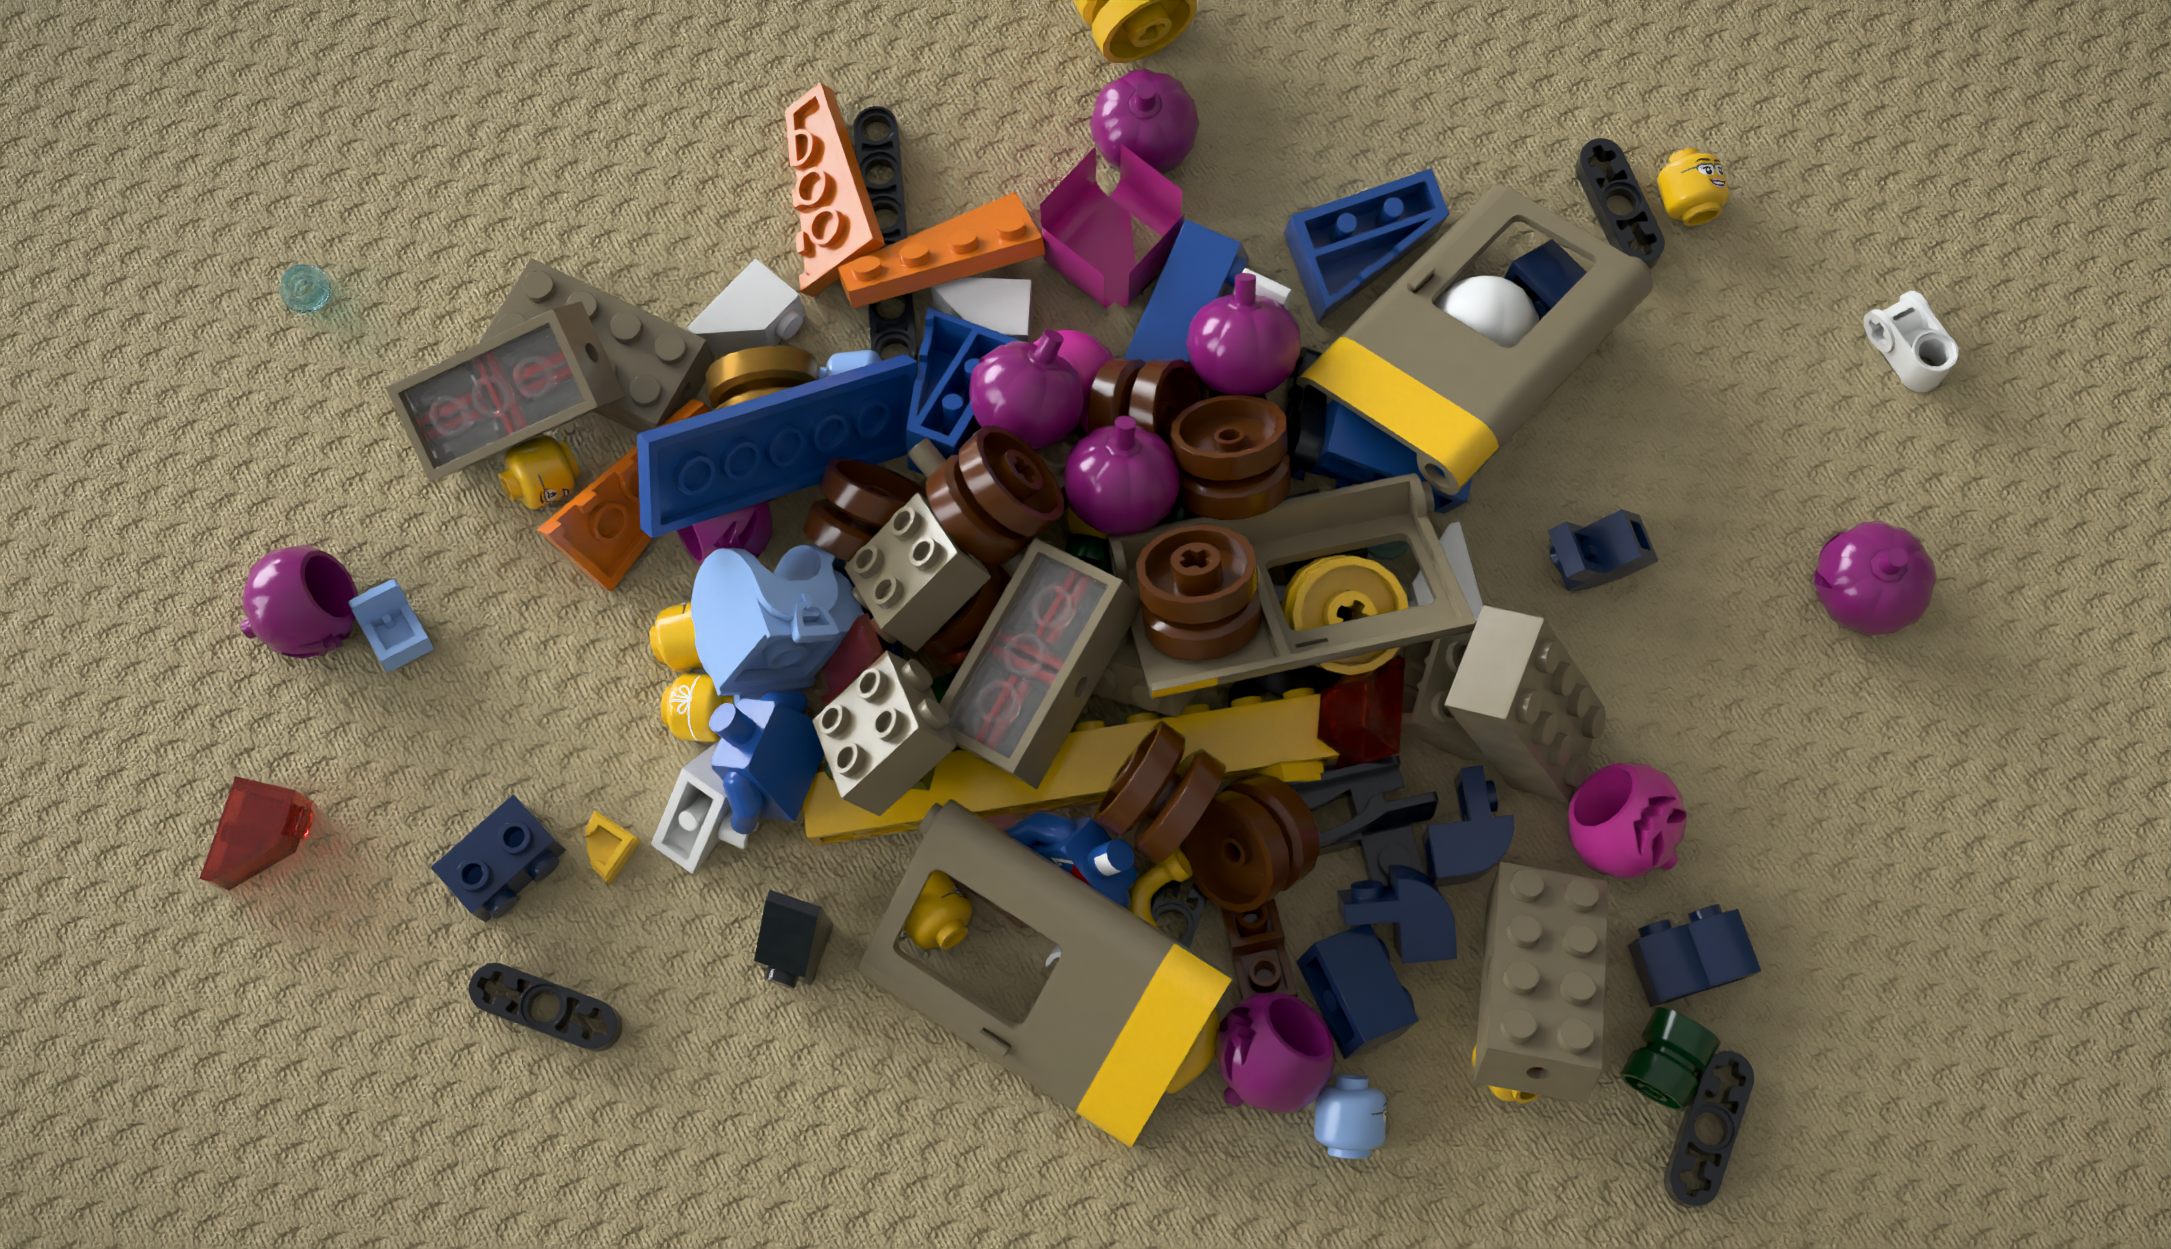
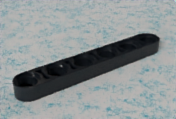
M872 106L862 110L855 118L854 138L856 159L874 212L881 209H889L898 216L894 225L886 229H880L885 245L880 248L882 249L908 238L897 121L890 110L881 106ZM874 122H882L890 128L888 135L878 141L866 138L863 135V131L866 126ZM884 165L891 168L894 175L885 184H874L867 179L869 170L875 166ZM913 292L893 297L905 304L903 313L894 319H886L877 312L878 306L884 300L868 304L871 350L877 352L881 357L882 351L888 345L894 343L902 344L909 350L908 356L918 363Z

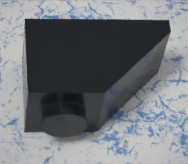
M769 890L765 900L754 961L762 969L767 970L764 979L791 989H795L797 981L812 985L834 926L822 907Z

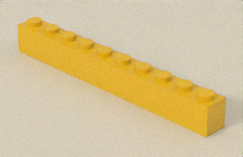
M1300 688L1283 693L1282 700L1262 702V697L1249 696L1231 701V708L1210 711V706L1207 704L1191 705L1185 707L1177 718L1167 717L1158 719L1157 713L1149 712L1129 716L1126 718L1127 724L1106 727L1104 721H1089L1074 726V732L1068 734L1038 789L1027 785L965 750L951 751L936 765L929 791L909 789L881 816L841 799L835 780H830L823 771L826 763H821L803 802L806 836L814 846L916 831L919 830L925 815L936 802L944 806L950 799H953L985 820L1101 802L1123 762L1147 733L1160 721L1165 722L1185 737V751L1180 763L1191 753L1204 749L1225 764L1226 771L1221 783L1236 781L1242 777L1252 775L1254 771L1280 761L1318 760V762L1323 763V767L1333 766L1337 763L1339 752L1328 692L1315 694L1313 688Z

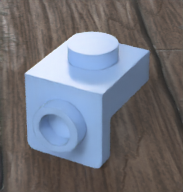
M396 579L371 588L349 601L348 604L386 674L434 650L429 637L410 607Z

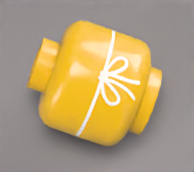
M682 674L673 682L672 686H668L662 695V721L666 727H670L671 732L679 740L719 742L721 737L711 730L709 721L713 712L722 704L731 703L734 705L733 695L718 696L710 675Z

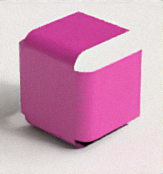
M1121 144L1120 180L1113 193L1107 196L1096 181L1095 146L1040 204L1041 231L1045 249L1044 261L1104 308L1109 307L1114 301L1122 306H1128L1165 266L1184 224L1185 213L1181 217L1182 190ZM1132 215L1162 236L1160 241L1139 263L1137 260Z

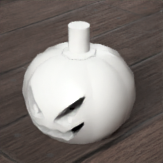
M1477 276L1458 281L1449 286L1434 304L1439 309L1505 348L1514 347L1539 322V316L1532 300L1525 291L1502 277Z

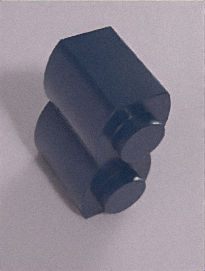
M1715 904L1689 913L1688 916L1691 921L1689 924L1672 928L1669 919L1638 929L1641 938L1636 939L1627 946L1650 1007L1740 981L1761 972L1738 909L1722 913L1720 905Z

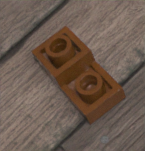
M1273 898L1256 910L1242 913L1221 908L1241 1000L1243 1001L1255 993H1283L1298 998L1284 945L1285 936L1275 899Z

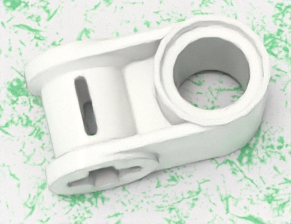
M1910 290L1900 296L1898 303L1883 311L1874 309L1864 316V328L1871 343L1881 351L1899 376L1901 382L1908 389L1915 392L1934 390L1940 385L1957 361L1958 346L1955 340L1949 336L1935 317L1927 300L1916 291ZM1920 357L1930 359L1935 366L1924 363Z

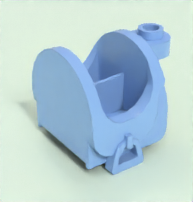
M799 545L790 549L777 564L774 574L745 549L721 548L713 551L704 560L694 582L691 599V618L694 623L695 646L704 670L711 676L718 696L733 695L734 706H736L742 699L760 700L766 692L806 690L812 687L817 672L852 634L861 632L866 626V618L861 604L851 592L853 587L849 580L840 573L847 565L845 560L830 554L817 545Z

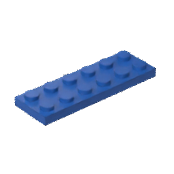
M906 354L637 433L641 530L651 538L819 484L831 458H852L877 465L907 455L906 428L914 382L917 378V361Z

